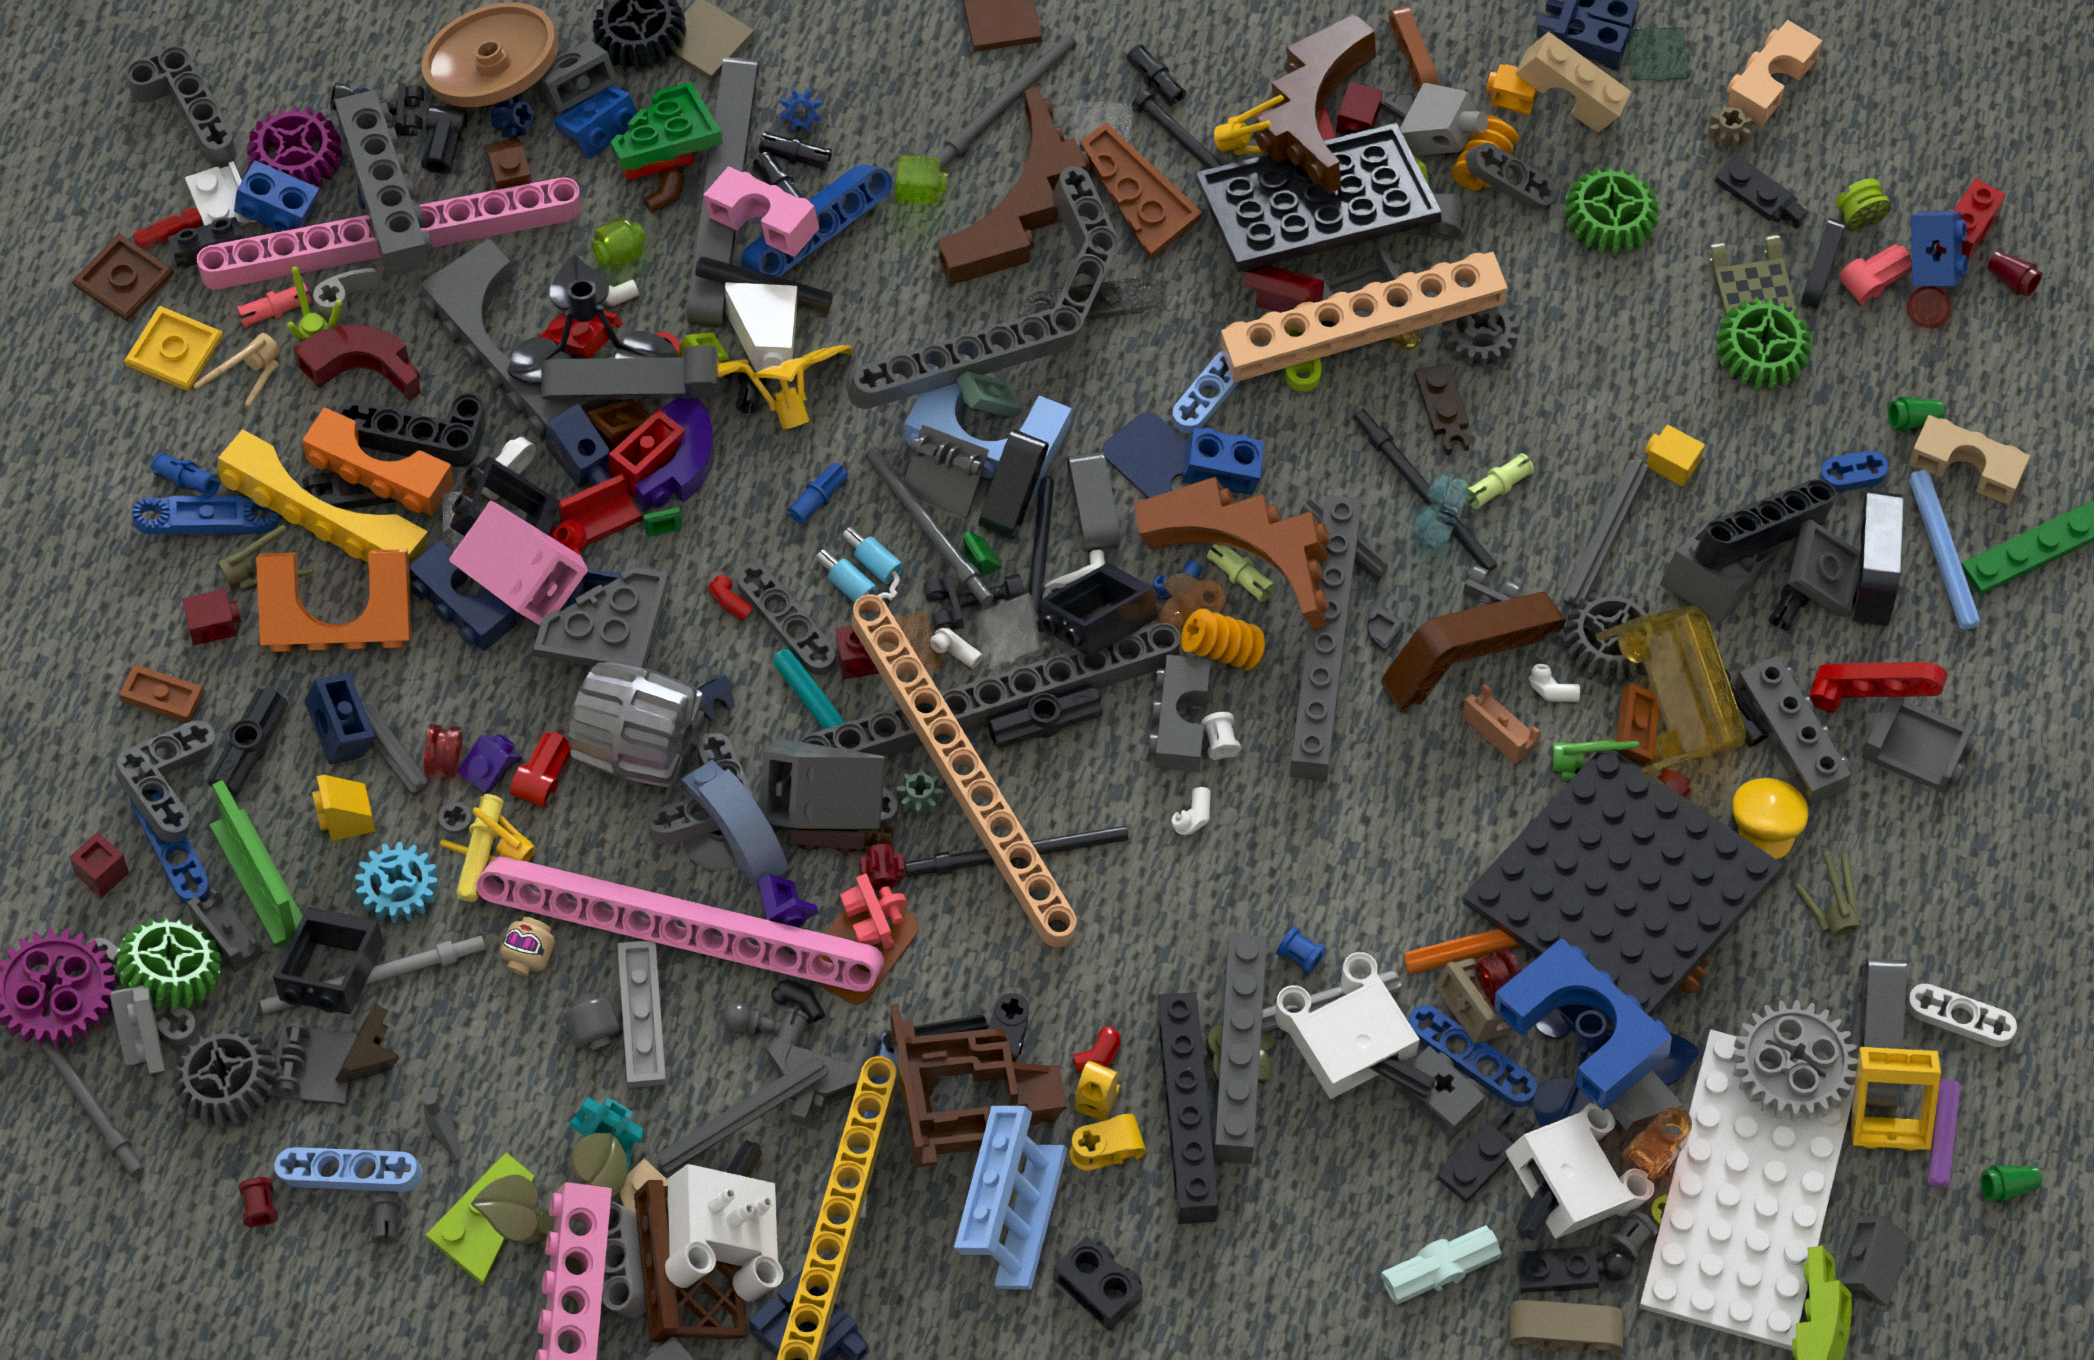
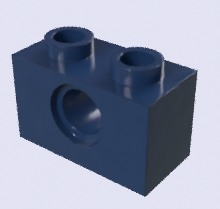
M350 672L315 679L304 702L329 765L364 757L375 735Z

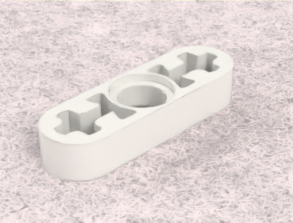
M1920 984L1914 987L1907 1001L1908 1011L1914 1018L1994 1047L2008 1045L2017 1030L2016 1020L2009 1012L1931 984ZM1924 995L1931 998L1930 1004L1932 1005H1929L1927 1009L1920 1007L1921 1001L1919 1000ZM1943 1001L1948 1002L1944 1015L1940 1016L1939 1012ZM1956 1008H1963L1971 1014L1972 1021L1967 1024L1957 1023L1952 1018L1951 1011ZM1980 1014L1984 1015L1985 1018L1982 1022L1983 1024L1981 1028H1975L1979 1021ZM1996 1021L2003 1023V1030L2005 1031H2002L2001 1035L1993 1033L1994 1027L1992 1026L1996 1024Z

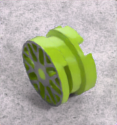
M1873 178L1863 179L1848 186L1850 191L1846 195L1841 192L1835 201L1838 211L1841 215H1844L1843 219L1847 227L1852 231L1861 229L1862 224L1864 227H1867L1870 223H1879L1888 215L1892 207L1886 195L1882 196L1883 189L1879 181Z

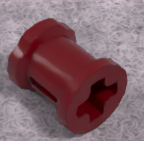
M256 1177L247 1179L239 1184L240 1195L244 1197L246 1213L243 1214V1223L245 1226L257 1227L273 1224L278 1220V1211L273 1208L271 1191L274 1189L272 1179Z

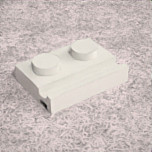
M234 161L229 162V166L221 169L217 166L185 177L187 187L204 226L220 218L229 219L232 217L237 218L240 227L257 222L234 212L236 192L242 182Z

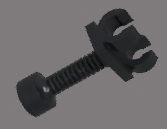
M399 82L394 93V101L381 100L379 98V102L387 103L389 113L393 115L392 127L395 128L397 135L400 133L403 136H418V129L422 130L423 119L415 114L403 115L404 106L420 107V100L424 101L425 90L417 85L405 86V83ZM334 83L330 98V110L336 111L334 99L355 95L350 91V85Z
M1019 573L1005 576L1004 583L997 586V588L996 586L988 588L994 596L993 602L995 599L998 601L999 599L1002 600V598L1007 599L1011 605L1026 602L1024 587ZM951 575L946 576L945 579L937 578L924 583L927 602L949 598L952 609L941 610L932 615L935 632L941 628H948L950 630L964 628L961 609L963 607H970V605H981L971 592L965 593V595L956 594Z

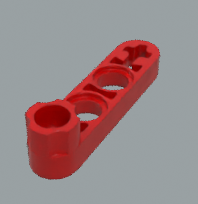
M1931 662L1823 664L1817 669L1809 698L1815 708L1835 713L1837 708L1840 707L1842 698L1939 696L1943 692L1948 674L1943 667Z

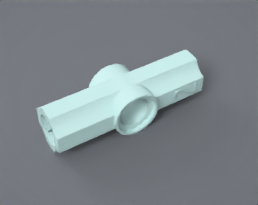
M1485 1225L1450 1242L1447 1239L1432 1242L1421 1249L1416 1257L1383 1271L1381 1278L1390 1298L1398 1305L1433 1288L1435 1291L1443 1290L1441 1286L1449 1282L1459 1283L1466 1273L1500 1259L1502 1253L1493 1231Z

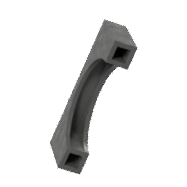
M488 238L421 282L422 299H420V303L430 317L436 315L442 321V329L450 340L458 339L461 342L467 359L473 365L479 363L485 369L484 375L490 385L495 389L501 387L504 390L510 407L516 413L522 410L528 417L527 422L533 433L538 437L544 435L547 438L548 421L574 405L579 404L585 414H587L588 411L608 406L617 399L547 400L541 398V384L524 383L514 379L507 373L510 358L504 355L492 343L484 328V321L487 309L494 296L506 283L513 279L510 260Z

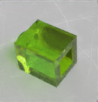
M899 154L896 176V201L938 204L939 193H946L947 172L941 171V157Z

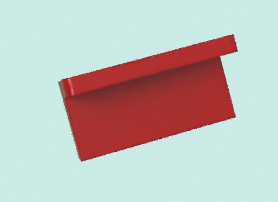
M624 474L615 476L558 503L560 523L565 520H574L580 523L587 534L585 546L642 521L641 514L628 493L627 479Z

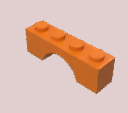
M325 407L302 439L305 458L314 467L322 470L327 468L338 473L342 479L351 484L360 483L370 488L379 497L395 499L415 513L423 512L433 516L454 484L451 464L420 450L410 457L391 462L380 461L368 456L358 446L359 436L356 421Z

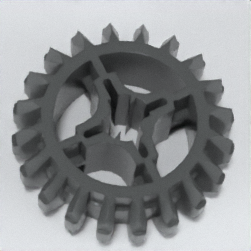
M1608 589L1603 592L1602 598L1592 592L1589 595L1588 601L1580 599L1577 602L1576 609L1572 608L1568 613L1567 622L1564 623L1563 628L1565 635L1563 645L1564 648H1568V660H1576V670L1580 671L1588 667V679L1593 678L1596 673L1601 674L1602 684L1608 681L1609 676H1614V681L1619 685L1622 683L1623 675L1631 682L1636 679L1637 672L1645 675L1649 670V666H1653L1656 663L1658 652L1661 651L1662 639H1660L1662 636V626L1657 625V614H1649V603L1638 605L1637 595H1634L1629 600L1624 598L1623 590L1618 592L1617 596H1612ZM1628 623L1638 631L1641 640L1636 637V633L1628 628ZM1584 632L1590 635L1589 639L1597 643L1599 646L1598 650L1588 642Z
M227 1025L223 1033L220 1034L217 1029L212 1027L211 1036L208 1038L197 1034L198 1044L196 1046L185 1044V1051L188 1055L177 1057V1064L180 1068L173 1070V1078L176 1081L173 1089L179 1098L178 1102L181 1107L186 1109L191 1118L195 1120L201 1119L203 1124L208 1127L215 1121L219 1127L224 1129L227 1121L230 1119L237 1126L240 1124V1117L244 1115L254 1119V1112L252 1110L255 1107L266 1109L263 1097L274 1096V1090L271 1085L276 1083V1078L278 1077L275 1072L277 1062L272 1056V1051L268 1044L263 1043L260 1036L256 1033L250 1035L248 1030L243 1027L235 1033L233 1027ZM239 1055V1056H244V1057H247V1058H246V1059H242L241 1057H238V1058H228L227 1056ZM208 1093L209 1096L222 1095L223 1098H209L202 1094Z

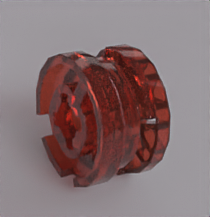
M430 724L424 749L425 775L432 776L437 772L444 773L447 778L457 777L460 764V750H462L463 732H459L462 727L451 726L449 729H443L441 725Z
M1506 947L1494 951L1492 957L1486 955L1475 960L1478 964V967L1475 968L1478 982L1494 1007L1495 993L1522 971L1516 958Z

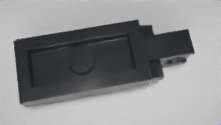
M1736 155L1715 176V183L1768 221L1772 220L1778 223L1782 219L1796 230L1805 222L1808 211L1797 203L1798 199L1739 155Z

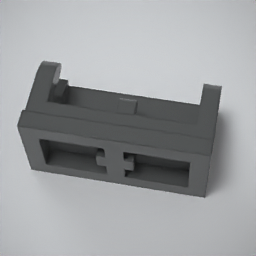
M211 888V897L208 901L202 903L197 896L188 901L190 913L201 931L208 932L209 940L216 941L217 951L234 973L266 953V950L219 890Z

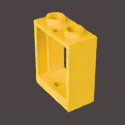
M1860 1047L1851 1113L1853 1146H1863L1870 1149L1878 1147L1901 1148L1907 1151L1917 1149L1931 1150L1941 1077L1938 1051ZM1868 1083L1923 1085L1919 1120L1864 1116Z

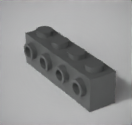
M1778 655L1740 671L1735 688L1758 722L1768 732L1767 741L1797 790L1804 796L1807 805L1810 806L1845 791L1852 775L1849 761L1844 755H1839L1834 747L1830 730L1818 721L1815 716L1814 705L1807 695L1803 696L1799 690L1793 670L1789 666H1785Z

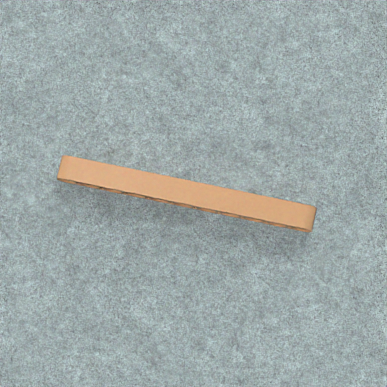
M873 594L861 596L856 600L853 607L852 626L856 635L1041 939L1052 947L1067 945L1075 931L1076 916L885 602ZM868 611L875 613L879 618L874 621H866L860 615ZM883 642H891L897 649L885 652L878 645ZM908 672L913 674L916 679L907 683L900 681L897 676L900 673ZM921 703H928L935 710L930 713H922L916 709V706ZM941 733L947 734L953 738V741L949 744H941L934 737ZM964 764L969 766L972 772L968 775H959L953 768L956 765ZM984 795L989 798L991 803L987 806H978L972 799L975 796ZM1002 826L1007 828L1010 835L999 838L991 830L994 827ZM1017 857L1023 858L1029 863V866L1024 869H1017L1012 866L1010 861ZM1033 889H1042L1048 894V898L1042 901L1035 900L1030 896L1029 892ZM1060 920L1067 925L1068 929L1063 932H1055L1048 924L1051 921Z

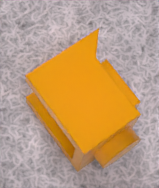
M1500 64L1497 73L1491 71L1486 86V92L1491 93L1490 105L1530 115L1538 90L1515 74L1518 67Z

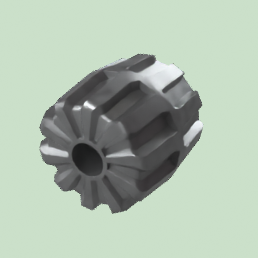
M612 662L597 663L583 681L573 706L569 727L571 756L579 763L618 778L662 787H673L677 785L680 778L687 772L691 764L690 753L696 751L700 738L696 734L697 727L704 720V712L700 711L703 703V694L693 685L654 670Z

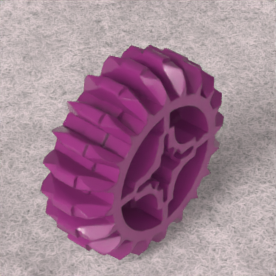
M295 105L292 112H285L280 107L279 115L274 116L267 112L266 122L257 121L256 131H250L249 143H247L246 147L249 167H251L255 160L306 183H314L315 186L321 189L323 178L332 180L333 170H339L340 158H342L341 155L343 154L342 145H340V134L335 130L331 120H325L322 112L313 115L310 107L303 112H299ZM315 139L322 145L318 154L313 152L312 143ZM271 145L276 148V157L273 160L267 156Z

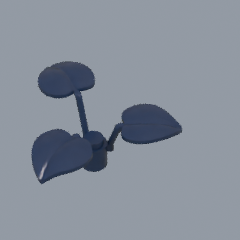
M1578 1004L1556 1008L1535 1024V1027L1541 1034L1556 1040L1564 1038L1572 1030L1576 1034L1577 1044L1580 1047L1578 1067L1586 1061L1589 1052L1594 1053L1598 1051L1614 1034V1030H1607L1606 1019L1600 1012L1594 1011V1008ZM1670 1033L1672 1038L1669 1056L1653 1069L1666 1086L1678 1081L1699 1056V1049L1693 1043L1673 1033ZM1555 1077L1544 1081L1538 1087L1533 1100L1535 1116L1542 1128L1578 1114L1593 1101L1576 1087V1080L1573 1084L1566 1078Z

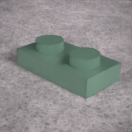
M965 371L956 379L963 391V400L972 409H979L1010 418L1019 415L1024 410L1008 381Z

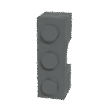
M1167 655L1165 668H1158L1156 690H1163L1162 701L1154 700L1152 722L1159 723L1158 734L1151 733L1149 755L1156 756L1155 768L1199 773L1204 724L1187 722L1179 716L1178 712L1188 706L1206 707L1211 659Z

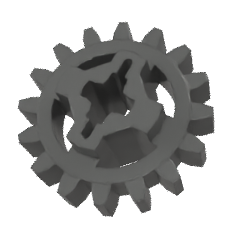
M1505 302L1504 305L1442 322L1441 339L1446 340V351L1455 349L1454 359L1457 361L1464 356L1467 358V366L1470 367L1474 360L1479 361L1482 368H1486L1487 360H1492L1496 365L1500 364L1501 355L1509 358L1512 347L1517 345L1519 322L1514 321V310L1505 312ZM1457 326L1460 328L1459 331L1464 334L1462 337L1457 331Z

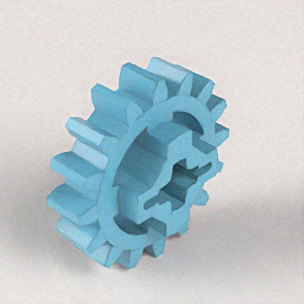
M397 842L395 850H390L386 843L382 844L383 853L378 855L371 850L368 852L370 863H359L360 873L362 874L355 875L356 886L359 887L356 889L359 901H364V909L367 913L376 909L377 920H382L388 914L391 917L392 923L397 922L399 915H404L408 922L412 921L411 912L416 910L423 915L425 913L424 902L434 903L435 901L432 891L439 889L438 880L435 878L437 876L435 864H430L427 852L418 856V849L414 844L408 851L403 849L402 842ZM415 869L422 876V882H419L417 876H414ZM372 882L376 884V887L380 888L379 896L373 891Z

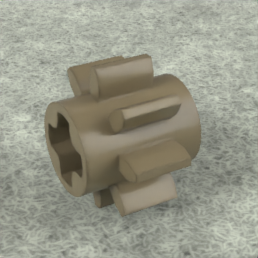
M1725 105L1720 115L1716 113L1711 114L1708 137L1716 138L1719 142L1718 148L1732 146L1734 150H1737L1740 140L1747 143L1751 134L1749 129L1752 118H1745L1740 107L1727 108Z

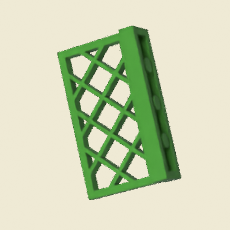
M221 780L212 784L221 819L209 824L210 829L276 949L291 941L303 916L244 808L238 809L224 781Z

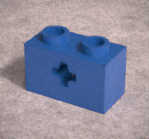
M1918 211L1911 215L1912 286H1956L1963 281L1962 277H1966L1968 262L1966 255H1962V241L1966 240L1967 225L1965 220H1961V211ZM1940 243L1941 247H1946L1947 252L1941 255L1940 250L1934 249V245Z

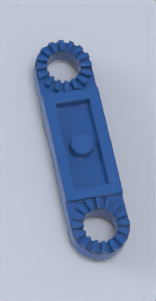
M243 495L211 497L169 496V498H154L150 496V499L143 497V500L139 499L137 504H134L132 523L138 531L145 534L267 533L276 528L280 520V514L268 507L259 506L252 498H243ZM258 509H266L271 512V516L263 521L262 518L260 520L257 517L254 518L255 516L252 513ZM146 511H154L160 517L152 522L150 519L149 521L146 518L143 519L141 514Z

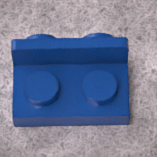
M611 85L574 105L555 119L554 124L559 133L578 142L586 158L592 159L608 147L617 134L624 135L627 132L628 122L638 112L631 95Z

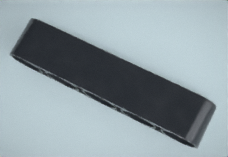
M1814 479L1714 519L1707 524L1694 553L1695 558L1707 568L1720 569L1799 536L1802 522L1811 519L1822 526L1835 502L1837 492L1828 482Z

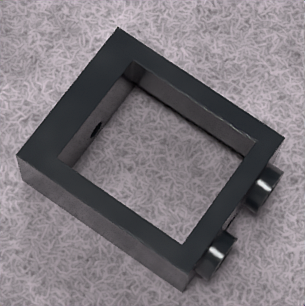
M490 456L478 465L472 464L468 468L462 480L465 484L464 489L452 506L454 515L449 526L464 537L479 517L474 512L483 488L486 487L527 513L525 521L549 535L560 500Z
M1108 562L1039 601L1042 613L1041 624L1045 632L1089 657L1159 618L1154 588ZM1106 603L1113 605L1086 622L1080 619Z
M307 907L273 975L279 1000L285 1001L290 1005H305L319 1008L329 1013L339 1012L350 1015L384 947L378 920ZM317 944L356 951V955L341 985L301 978Z

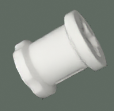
M1216 712L1206 716L1201 721V724H1204V731L1207 732L1210 744L1207 750L1208 755L1213 760L1234 757L1241 751L1240 743L1235 740L1232 725L1235 722L1234 717L1229 712Z

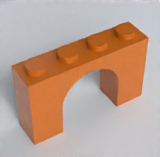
M408 549L371 550L368 553L370 595L366 609L357 619L339 625L327 624L317 620L303 606L299 595L297 552L259 554L256 556L260 645H270V651L292 650V644H307V650L329 649V643H344V649L366 648V642L380 641L382 648L403 647V641H409L412 637Z

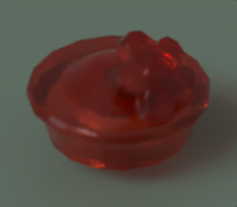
M1923 286L1916 289L1909 297L1907 303V314L1910 320L1924 328L1935 329L1942 326L1948 320L1951 313V301L1948 295L1941 288L1935 286Z

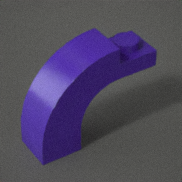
M699 398L674 399L661 407L664 414L685 429V435L680 441L679 450L672 461L635 484L636 501L644 511L652 506L657 508L665 505L673 493L677 495L682 503L698 491L710 472L714 455L712 425L709 414Z

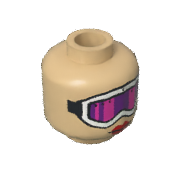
M523 917L522 921L511 923L500 947L501 957L508 962L506 968L513 973L525 977L528 976L530 971H543L547 966L556 943L554 936L550 933L551 927L530 917Z

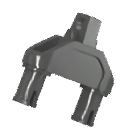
M788 1008L785 1010V1016L777 1037L769 1041L766 1048V1053L779 1076L782 1077L814 1056H819L829 1072L826 1077L790 1098L796 1100L791 1112L792 1122L807 1126L814 1106L822 1108L824 1103L829 1104L855 1094L862 1067L867 1060L875 1057L878 1046L881 1043V1038L871 1033L868 1041V1038H866L868 1031H859L850 1059L847 1061H841L798 1047V1043L809 1017L799 1010L797 1016H794L795 1009Z

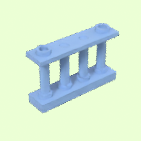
M991 1106L954 1248L961 1255H991L999 1263L994 1283L997 1289H1032L1068 1149L1065 1145H1036L1027 1136L1032 1112L1026 1106ZM1022 1153L1027 1157L1023 1175L1018 1171ZM1013 1188L1018 1192L1014 1211L1008 1206ZM1003 1223L1009 1228L1004 1246L999 1242Z

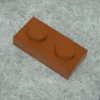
M134 664L119 693L121 702L188 723L191 721L204 695V690L200 685Z
M1629 683L1623 688L1615 742L1638 741L1640 745L1635 749L1615 750L1616 752L1644 765L1653 760L1662 696L1633 683Z

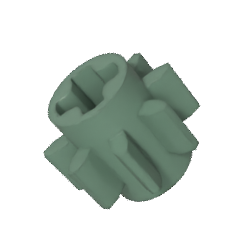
M920 769L919 773L911 776L905 773V786L897 787V798L903 799L901 811L905 812L910 809L916 812L917 819L921 817V813L927 811L935 814V801H943V790L937 789L939 777L933 776L931 778L924 773L923 769ZM917 791H923V795H916Z

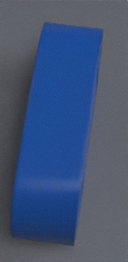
M1864 451L1832 457L1823 463L1819 477L1820 480L1831 484L1836 492L1875 486L1885 479L1888 461L1885 456L1876 451ZM1866 463H1871L1872 467H1878L1876 474H1872L1870 469H1864ZM1836 469L1838 474H1843L1842 480H1837L1834 475H1830L1831 470Z

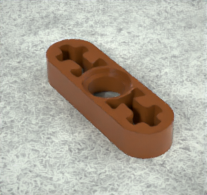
M1406 5L1390 9L1388 12L1389 24L1401 53H1405L1409 63L1406 65L1417 91L1419 92L1423 83L1438 85L1435 67L1410 8Z

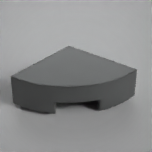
M1418 92L1397 96L1392 94L1382 101L1381 108L1404 121Z
M1373 604L1368 615L1367 628H1369V636L1371 634L1372 642L1385 653L1404 627L1405 622Z

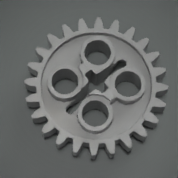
M1795 1000L1792 1009H1787L1784 1002L1779 1001L1776 1012L1768 1005H1765L1762 1017L1752 1013L1749 1021L1750 1025L1742 1024L1740 1030L1742 1036H1737L1734 1047L1738 1050H1734L1731 1061L1739 1064L1735 1066L1733 1075L1744 1077L1740 1082L1739 1089L1746 1090L1751 1088L1752 1091L1748 1100L1753 1102L1759 1098L1762 1099V1112L1766 1111L1770 1106L1775 1107V1116L1778 1119L1784 1110L1789 1111L1792 1121L1796 1120L1798 1112H1803L1806 1119L1810 1121L1814 1114V1109L1824 1117L1829 1109L1828 1104L1837 1109L1842 1100L1841 1097H1848L1851 1090L1849 1085H1854L1856 1080V1073L1853 1071L1857 1069L1858 1059L1852 1058V1056L1855 1055L1857 1045L1846 1044L1850 1039L1851 1032L1844 1031L1839 1033L1838 1029L1842 1021L1837 1019L1831 1023L1828 1022L1829 1010L1827 1009L1820 1015L1814 1014V1003H1811L1806 1011L1801 1010L1798 1000ZM1780 1033H1792L1796 1039L1787 1040ZM1823 1052L1830 1059L1820 1060L1813 1053ZM1794 1058L1799 1059L1796 1063L1792 1062ZM1760 1062H1773L1777 1068L1767 1069ZM1794 1082H1806L1810 1086V1088L1800 1089L1794 1084Z

